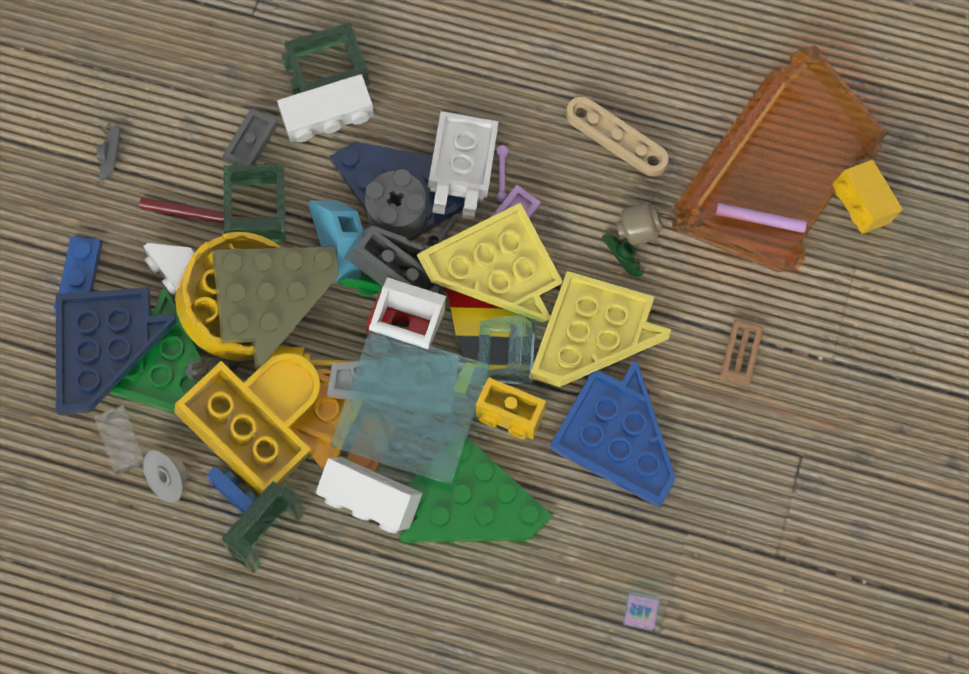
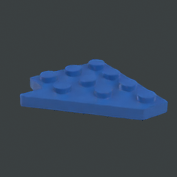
M633 361L622 382L599 370L591 373L551 442L549 449L661 508L676 477L638 362Z

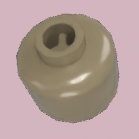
M641 203L623 209L620 215L621 221L616 222L620 238H627L632 246L656 240L659 231L663 230L657 208H651L648 203Z

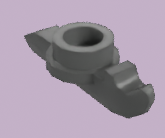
M113 126L106 135V142L97 147V159L100 163L102 162V165L98 166V169L101 171L98 177L100 180L107 179L115 168L120 128L118 126Z

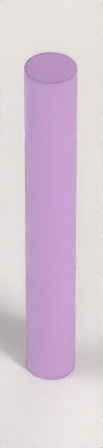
M722 203L717 204L715 215L802 233L805 232L807 221Z

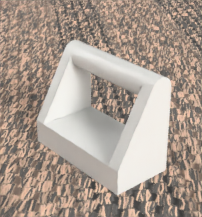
M387 277L369 331L429 350L444 315L446 296ZM387 307L430 320L426 335L424 336L381 322Z

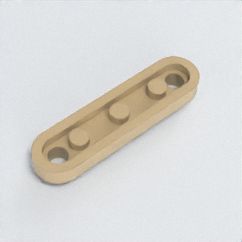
M576 97L569 102L566 116L572 126L645 175L654 177L664 173L668 164V154L660 145L587 97ZM584 113L586 116L580 118L576 114ZM654 160L658 164L651 166L648 164V161Z

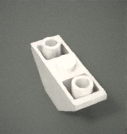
M147 243L143 246L148 256L144 261L154 274L158 271L164 277V280L161 281L163 286L173 296L176 294L180 275L194 252L189 247Z

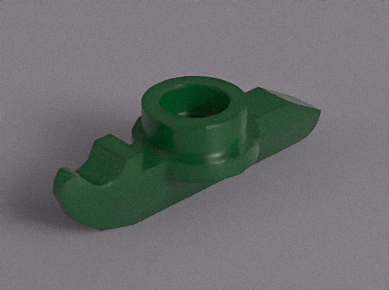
M608 233L602 235L603 241L626 272L635 277L644 274V271L640 269V262L634 261L636 250L630 243H621L616 236Z

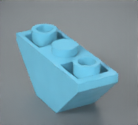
M337 200L310 201L308 205L321 247H335L339 276L334 282L345 278L359 279L362 270L344 258L359 234L363 232L358 211Z

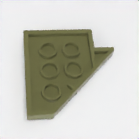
M335 247L214 250L212 257L221 342H253L255 368H260L338 278Z

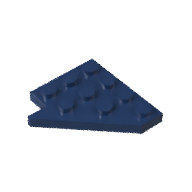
M356 141L330 156L332 164L365 212L366 187L379 175L405 169L421 182L426 194L427 216L420 232L407 239L408 241L416 239L461 212L464 208V197L448 195L445 213L432 212L436 192H430L428 181L433 156Z
M149 288L56 294V412L58 415L90 413L177 323L175 314L151 316Z

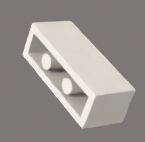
M362 74L277 100L279 112L290 143L294 141L305 142L310 140L313 135L323 132L334 133L341 129L342 126L351 123L355 125L362 124L374 116L373 105Z
M343 457L328 458L315 494L324 497V502L336 508L346 507L352 510L351 514L354 517L365 521L372 519L380 523L379 528L382 530L397 533V531L410 528L423 493Z

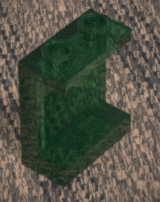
M272 481L221 538L229 555L252 574L261 566L252 547L284 511L288 512L298 521L303 517L300 509L301 503L296 499L298 497L297 493L286 484L280 487Z

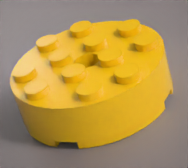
M226 233L209 242H205L188 261L177 283L175 295L176 309L179 320L188 336L206 352L226 360L247 361L254 359L253 342H221L212 253L214 250L282 248L275 242L253 233Z

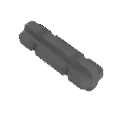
M213 356L189 362L188 366L185 367V372L188 374L189 379L197 380L208 374L220 361L231 371L236 370L237 366H240L241 361L226 360Z

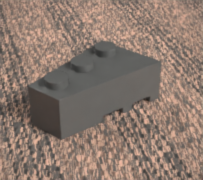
M373 225L359 234L344 258L382 286H384L388 277L435 293L441 287L430 281L417 257V254L431 246H422L408 241L406 237Z

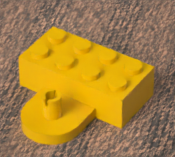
M292 353L279 354L270 358L244 383L220 361L175 403L174 413L264 500L308 458L311 449L290 427L315 403L320 389V379L317 370L310 361Z

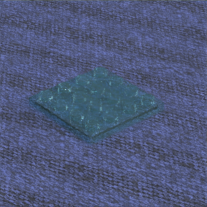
M370 330L341 412L331 447L452 484L476 410V403L482 392L490 365L432 346L429 349L418 347Z

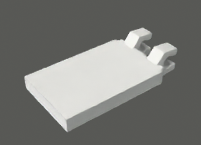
M441 111L428 181L430 192H436L433 213L444 214L447 196L453 195L465 198L462 218L474 220L477 201H483L484 198H487L498 121Z

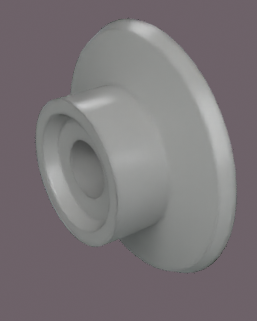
M161 451L148 452L143 461L144 475L148 485L161 500L168 503L177 502L183 493V483L187 480V470L184 463L175 455L168 456Z

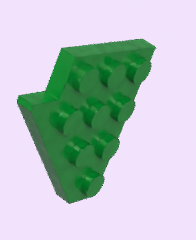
M163 288L154 311L151 310V316L175 314L177 323L109 394L175 414V403L201 380L189 379L188 374L185 372V367L188 366L189 362L201 360V357L179 320L176 306L168 290Z
M460 432L406 485L423 494L414 515L416 520L409 529H406L399 536V540L402 543L530 541L552 519V515L464 433Z

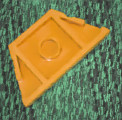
M316 369L320 379L317 399L313 406L290 429L311 449L309 455L324 471L328 458L341 456L365 403L327 397L331 370Z

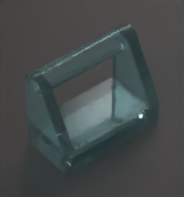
M522 314L481 320L476 380L486 382L489 377L502 383H532L530 373L534 359L535 325ZM492 331L510 332L507 368L489 370Z

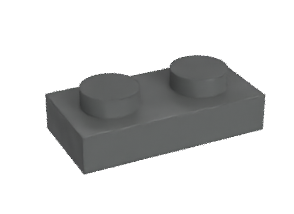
M251 108L222 155L223 160L250 173L278 126L277 120Z

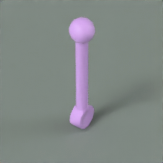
M502 145L497 148V156L499 157V192L496 195V200L499 203H503L507 198L505 193V158L508 156V148Z

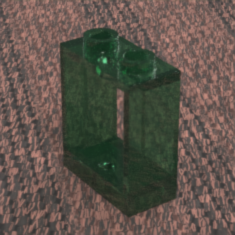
M351 22L284 42L286 54H282L281 57L286 72L292 71L294 78L289 80L294 95L362 74L365 85H370L368 69ZM343 43L352 69L305 83L297 57Z
M237 163L223 166L224 234L247 232L263 236L273 242H286L284 165H275L273 163L245 165ZM277 184V217H232V185Z

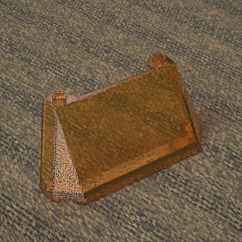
M816 45L797 50L790 56L792 63L784 67L780 72L775 69L767 75L674 205L673 213L677 218L672 221V228L675 231L775 272L794 271L803 264L805 248L800 243L836 191L832 184L844 170L853 167L857 160L875 156L881 150L882 145L880 143L887 135L885 130L827 61ZM718 203L804 220L807 221L805 232L802 233L715 215Z

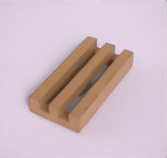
M738 320L733 321L719 379H730L733 383L742 382L745 386L750 385L764 327ZM739 328L744 331L734 371L731 372L728 371ZM751 331L755 332V338L746 374L743 375L740 374Z

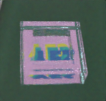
M629 592L623 625L654 632L661 598Z

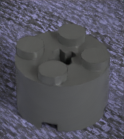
M399 169L379 175L366 187L365 205L370 226L373 225L407 239L420 232L427 216V203L424 187L416 177L405 169Z

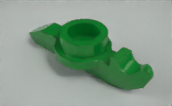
M363 275L359 279L345 278L338 280L339 284L345 285L347 288H356L357 292L363 297H371L376 292L381 293L383 289L382 285L368 275Z

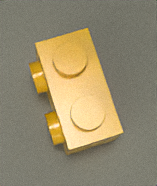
M873 159L844 170L832 184L838 198L844 203L851 220L857 225L861 234L891 223L903 210Z
M489 377L476 403V416L480 417L479 420L490 427L499 425L506 428L508 433L519 439H525L526 437L534 439L546 410L545 400Z

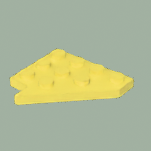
M521 203L417 254L432 283L542 323L548 321L550 315L540 295L563 283Z
M567 271L534 361L530 378L561 387L668 340L671 329L647 322L654 302V296Z

